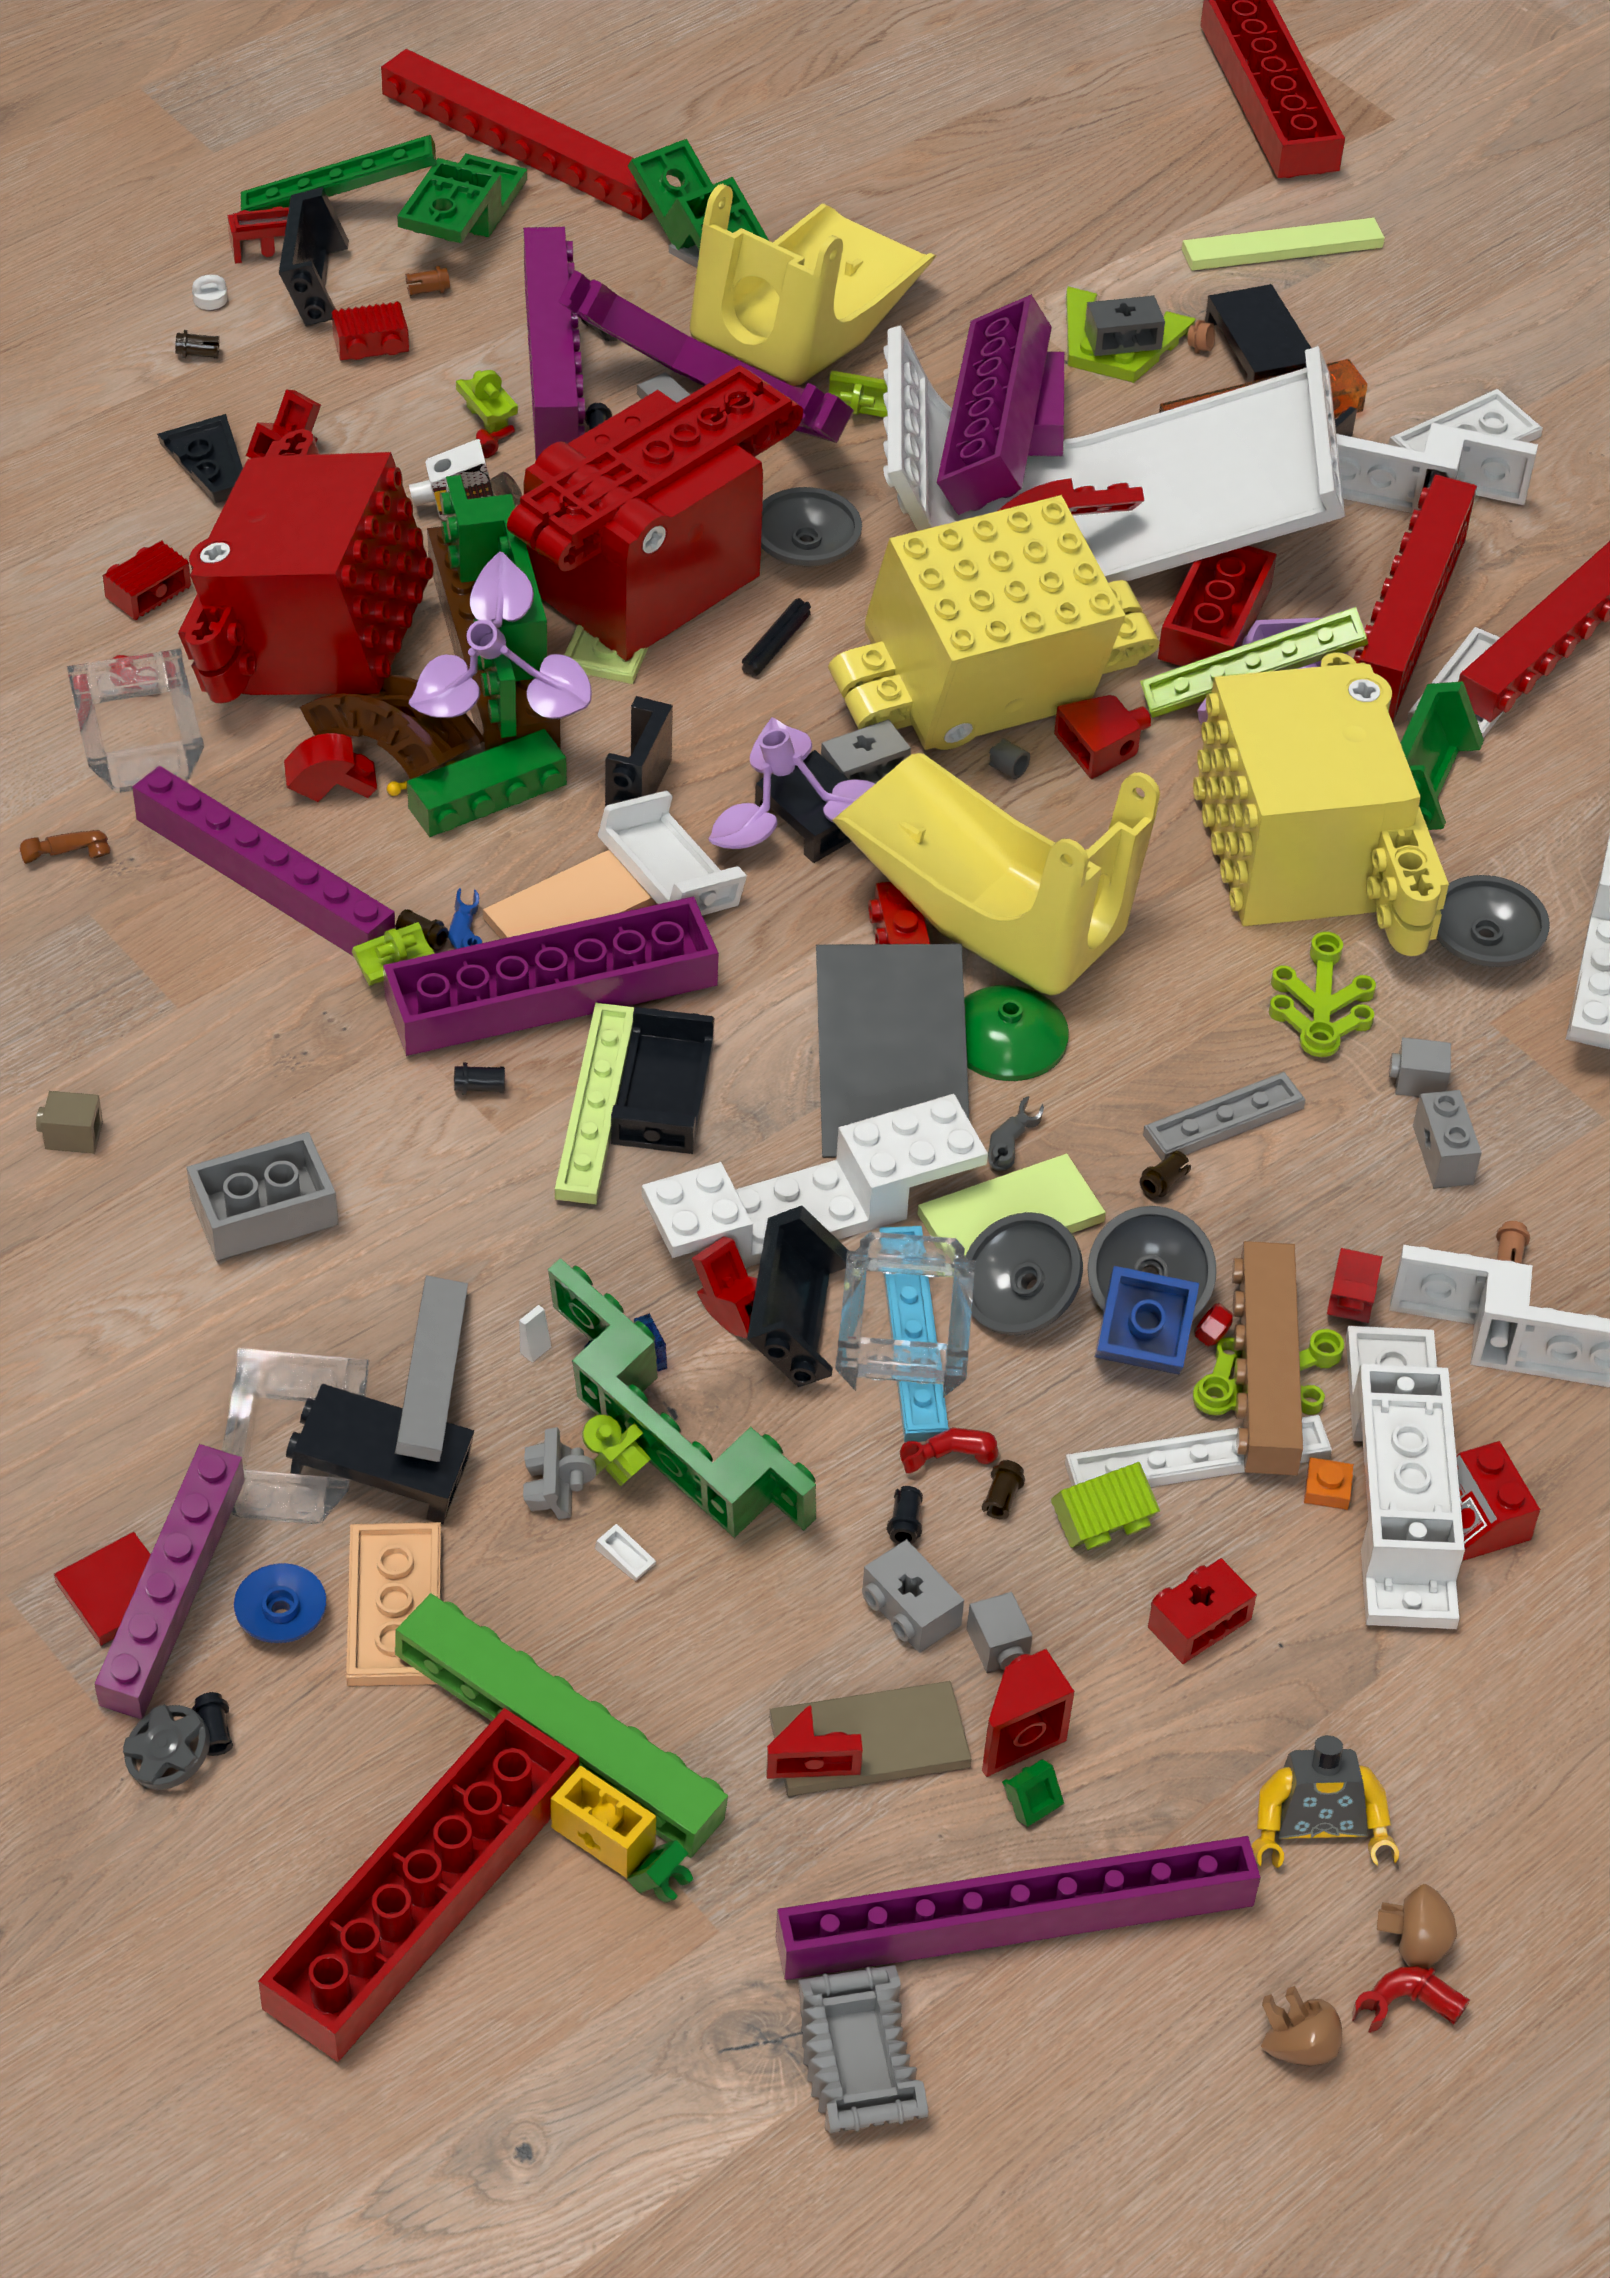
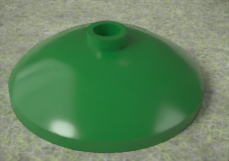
M996 985L976 990L964 997L967 1068L995 1080L1022 1081L1043 1075L1054 1068L1063 1058L1068 1045V1024L1061 1010L1044 995L1020 986Z

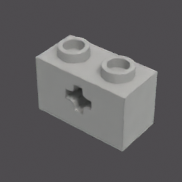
M888 719L822 742L821 755L849 780H865L876 784L902 760L911 755V747Z
M1453 1090L1420 1094L1413 1128L1433 1189L1473 1185L1482 1152L1461 1091Z
M907 1539L864 1566L862 1594L865 1601L873 1610H880L891 1622L895 1634L902 1641H909L919 1653L961 1626L964 1599Z

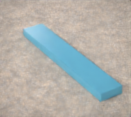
M922 1226L881 1227L879 1229V1242L904 1442L926 1441L949 1428Z

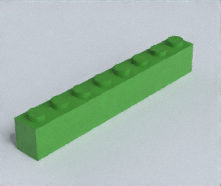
M430 1593L396 1629V1656L489 1720L493 1721L502 1709L506 1708L579 1756V1766L581 1765L656 1815V1835L666 1842L677 1840L689 1853L687 1855L689 1858L695 1855L725 1820L728 1795L724 1793L717 1782L707 1777L702 1778L690 1770L676 1754L664 1752L649 1742L644 1733L633 1726L627 1727L615 1719L601 1703L597 1701L590 1702L574 1691L570 1683L564 1678L552 1676L540 1668L530 1655L523 1651H515L502 1642L492 1629L486 1626L480 1627L465 1617L463 1612L452 1602H443Z

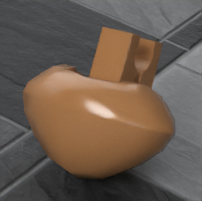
M1427 1884L1420 1885L1404 1899L1403 1905L1382 1902L1381 1909L1378 1911L1376 1930L1402 1934L1401 1942H1399V1953L1409 1967L1429 1969L1439 1962L1453 1947L1457 1937L1454 1914L1439 1892Z
M1293 1986L1287 1988L1285 1995L1290 2003L1289 2011L1286 2013L1284 2008L1275 2004L1272 1994L1265 1996L1262 2006L1272 2028L1266 2033L1261 2044L1264 2051L1282 2061L1309 2067L1327 2064L1339 2054L1342 2045V2024L1336 2009L1330 2003L1322 1999H1310L1303 2003L1296 1987Z

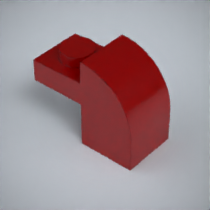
M286 390L275 422H257L246 456L250 459L265 457L272 441H280L283 436L294 430L305 429L312 432L321 404L296 390Z
M326 733L310 737L300 743L284 760L287 788L317 802L336 784L367 798L377 790L374 762L362 754L354 753L352 737L343 734Z
M722 1237L691 1258L703 1288L697 1291V1294L708 1313L723 1328L733 1335L747 1339L757 1278L748 1276L734 1239Z
M1345 1248L1340 1249L1327 1309L1328 1315L1369 1323L1383 1256Z

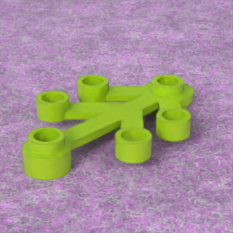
M1320 932L1312 938L1310 957L1317 965L1315 992L1296 976L1295 970L1289 966L1281 965L1276 967L1271 978V986L1279 992H1290L1313 1013V1021L1294 1007V1001L1287 995H1276L1271 999L1269 1007L1270 1017L1279 1022L1287 1021L1301 1033L1300 1045L1303 1050L1316 1057H1328L1335 1054L1340 1047V1038L1353 1030L1361 1032L1369 1030L1372 1027L1375 1015L1371 1007L1358 1004L1352 1007L1349 1015L1334 1023L1330 1022L1331 1014L1353 1001H1370L1374 997L1376 982L1373 978L1367 975H1359L1353 979L1351 984L1331 995L1333 966L1341 959L1343 950L1342 939L1332 932Z
M1320 1329L1314 1332L1310 1338L1309 1347L1299 1352L1300 1371L1314 1365L1320 1368H1331L1339 1363L1344 1350L1342 1336L1331 1329ZM1231 1337L1223 1338L1218 1342L1215 1354L1217 1361L1213 1374L1204 1376L1197 1382L1193 1390L1194 1404L1199 1410L1209 1415H1223L1230 1410L1235 1411L1237 1393H1242V1385H1236L1234 1378L1229 1380L1236 1358L1241 1359V1351L1234 1350V1338ZM1224 1350H1231V1351H1233L1235 1354L1230 1355V1354L1224 1353L1223 1351H1224ZM1301 1385L1302 1412L1307 1415L1319 1413L1323 1408L1325 1399L1323 1390L1315 1385ZM1304 1398H1314L1317 1402H1309Z

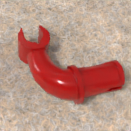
M1400 1967L1386 1973L1371 1991L1363 1992L1358 1996L1352 2011V2021L1355 2020L1361 2010H1375L1376 2017L1372 2021L1368 2032L1377 2031L1385 2021L1388 2005L1398 1997L1408 1996L1411 1997L1410 2000L1413 2002L1419 1999L1454 2025L1467 2008L1470 1999L1435 1976L1436 1970L1434 1968L1428 1970L1421 1967Z

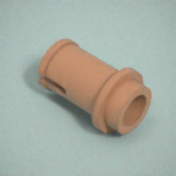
M1507 1221L1497 1230L1496 1238L1499 1242L1497 1260L1513 1261L1522 1264L1524 1247L1529 1244L1530 1234L1523 1223Z

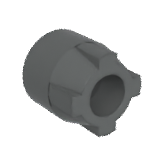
M1002 739L994 747L992 746L989 752V765L1013 779L1021 777L1030 763V753L1006 739Z

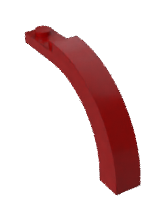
M1072 478L1048 482L1029 489L1007 502L997 511L1062 495L1072 516L1132 511L1145 500L1142 487L1129 488L1128 483H1117L1108 486L1107 490L1095 491L1094 486H1083L1073 489Z

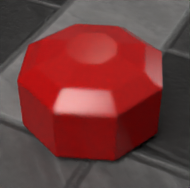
M1215 1303L1199 1321L1194 1329V1336L1208 1347L1215 1345L1228 1333L1233 1322V1313L1222 1304Z

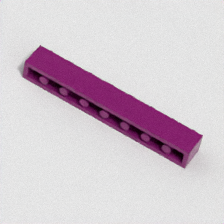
M159 765L132 786L136 820L353 956L352 949L354 946L383 936L387 930L396 929L395 912L162 766Z

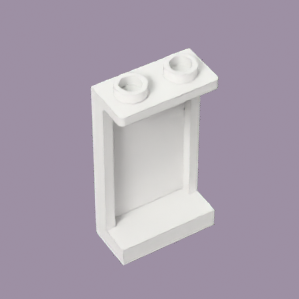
M667 790L610 804L605 807L598 837L657 904L694 896L702 915L739 905L747 875L739 866L720 870L670 815L669 809L673 796Z

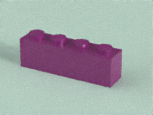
M1047 351L1028 456H1063L1065 352Z

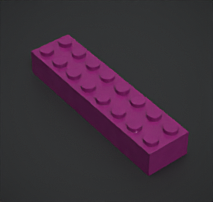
M565 227L523 228L524 279L535 459L551 444L561 441L568 444L585 433V426H578V424H584L585 400L582 398L583 374H580L582 373L581 351L578 352L580 350L579 329H577L578 316L558 302L575 270L573 241H566Z
M1032 294L970 321L936 482L958 515L970 510H980L987 503L1002 497L1009 498L1022 489L1052 329Z
M693 896L383 965L385 999L405 1054L409 1056L593 1014L595 1003L630 1006L718 986L719 953Z

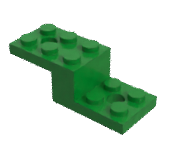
M687 139L631 159L628 164L629 170L671 244L676 246L677 250L696 245L700 251L707 202L714 188L720 184L731 187L733 191L727 230L734 233L742 228L769 241L735 179L730 177L712 184ZM666 175L677 177L681 186H672L667 181Z
M465 153L459 163L437 158V165L430 168L398 214V227L457 243H462L468 233L490 237L528 180L527 169Z

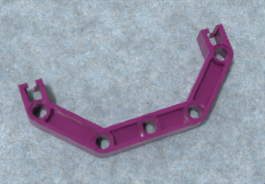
M576 270L573 271L558 301L584 321L666 368L702 386L709 384L738 365H741L802 406L803 418L795 430L799 433L838 443L854 412L839 397L831 393L824 394L818 387L807 383L805 389L791 386L684 334L620 297L603 283L595 279L589 280L584 274Z

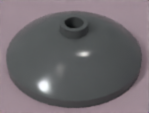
M796 487L774 493L763 501L761 548L772 557L784 563L802 567L827 565L847 556L860 541L862 534L860 514L851 502L837 493L814 487Z
M1467 876L1449 883L1444 908L1440 910L1442 917L1437 940L1450 953L1466 962L1484 967L1514 966L1528 961L1541 951L1548 937L1550 921L1543 903L1524 886L1497 876Z
M1143 1206L1117 1215L1099 1232L1088 1258L1090 1289L1102 1311H1104L1110 1275L1114 1266L1142 1271L1146 1267H1152L1157 1271L1158 1275L1199 1283L1193 1319L1206 1306L1216 1282V1259L1206 1234L1189 1217L1166 1207Z
M1024 1212L1009 1215L994 1222L981 1232L971 1244L961 1267L960 1289L968 1311L983 1326L1004 1335H1025L1047 1327L1068 1309L1080 1288L1083 1275V1259L1080 1247L1072 1233L1061 1222L1048 1215ZM1037 1279L1036 1284L1032 1288L1027 1289L1028 1284L1032 1280Z

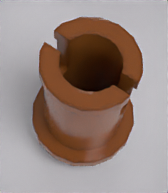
M435 266V270L405 274L406 284L420 282V284L408 285L409 296L438 290L441 294L444 293L445 289H450L447 268L440 269V266Z

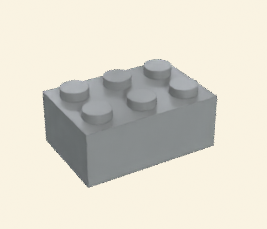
M309 1132L187 1166L190 1199L216 1261L338 1225L336 1192Z

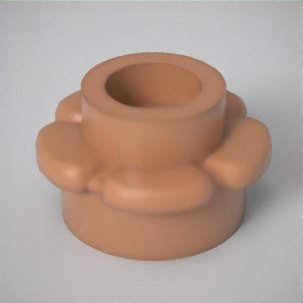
M1197 320L1194 326H1190L1187 336L1188 345L1194 347L1196 354H1199L1200 351H1211L1213 349L1216 335L1214 324L1206 323L1204 320Z

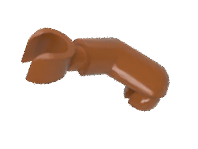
M100 830L50 836L41 842L38 837L26 839L20 844V852L25 864L36 860L41 854L53 856L88 847L89 856L93 859L110 854L111 849L107 843L108 837Z

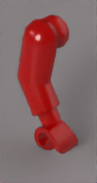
M952 1427L927 1439L924 1445L917 1441L904 1443L900 1449V1457L905 1473H913L920 1469L926 1460L933 1457L938 1459L951 1452L972 1454L981 1464L994 1462L999 1452L997 1440L991 1433Z

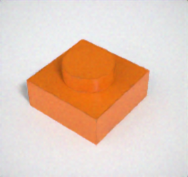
M1310 1457L1307 1468L1304 1503L1348 1510L1354 1464Z

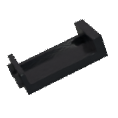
M323 187L291 195L279 267V275L305 326L332 320V311L336 308L324 286L328 257L331 253L347 250L349 245V239Z
M1272 284L1208 295L1205 322L1212 323L1214 326L1218 325L1248 374L1246 386L1307 368L1305 350L1310 349L1311 346Z
M634 1008L633 1028L617 1105H613L611 1114V1144L693 1154L714 1046L715 1018L713 1016L655 1008Z
M802 1205L769 1217L767 1220L747 1340L798 1387L832 1376L833 1367L817 1353L829 1275L850 1267L852 1253Z
M322 1383L315 1400L311 1398L306 1400L300 1418V1423L304 1424L301 1433L293 1432L287 1447L286 1457L292 1459L290 1476L299 1478L303 1467L308 1466L429 1504L426 1520L441 1522L444 1525L470 1456L474 1430L446 1422L439 1462L395 1454L403 1408Z

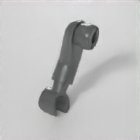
M1029 1096L1023 1098L1018 1114L1015 1117H1010L991 1134L988 1161L993 1169L1006 1171L1012 1167L1015 1161V1140L1025 1132V1127L1033 1128L1038 1126L1044 1111L1043 1104L1035 1117H1029L1024 1112Z

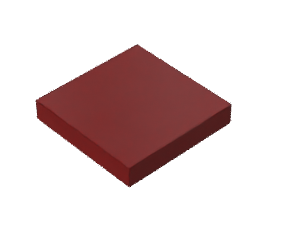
M134 1531L54 1573L55 1583L100 1646L115 1638L151 1555Z

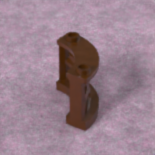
M389 675L388 678H383L384 684L379 694H333L317 698L299 707L315 736L337 733L356 737L364 735L378 741V746L395 758L410 779L424 774L483 742L481 733L466 713L453 718H436L412 708L409 705V700L416 689L418 680L399 675Z

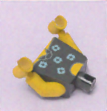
M1329 1735L1321 1736L1315 1741L1314 1750H1294L1290 1752L1284 1767L1278 1769L1261 1787L1257 1829L1261 1830V1837L1256 1839L1251 1846L1256 1863L1259 1866L1262 1864V1854L1268 1848H1273L1272 1864L1276 1868L1283 1864L1284 1852L1275 1842L1276 1831L1278 1839L1367 1837L1368 1829H1373L1374 1837L1368 1843V1851L1372 1861L1378 1865L1376 1851L1382 1845L1391 1847L1394 1863L1399 1858L1398 1847L1394 1839L1387 1832V1826H1391L1386 1791L1369 1767L1359 1765L1355 1751L1343 1749V1744L1338 1738Z

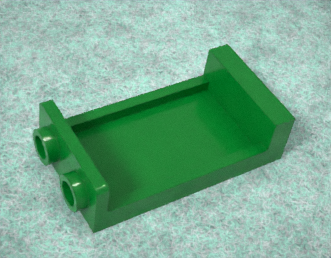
M1463 681L1427 684L1400 742L1421 797L1419 807L1428 830L1443 829L1446 824L1438 796L1458 752L1480 750L1484 742Z

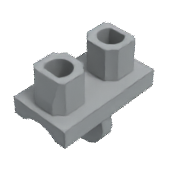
M558 1427L545 1429L544 1443L525 1447L524 1460L527 1470L531 1476L543 1474V1479L526 1482L523 1485V1498L531 1511L552 1509L558 1520L570 1518L572 1491H581L584 1483L590 1482L595 1478L596 1463L592 1458L584 1455L583 1449L578 1447L571 1449L560 1442V1430Z

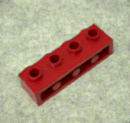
M891 882L876 883L875 899L868 901L870 923H875L876 925L875 944H930L924 916Z

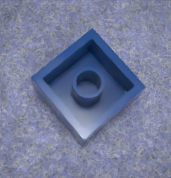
M1114 1266L1110 1275L1094 1357L1179 1375L1184 1366L1199 1283Z

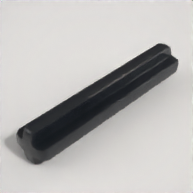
M798 598L788 606L742 659V670L744 673H749L752 676L760 674L811 615L809 610L811 605L808 601L804 602Z

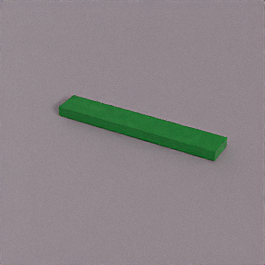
M427 135L241 191V211L268 210L274 207L286 208L289 207L291 195L323 187L327 196L331 197L437 165L434 140L431 135Z

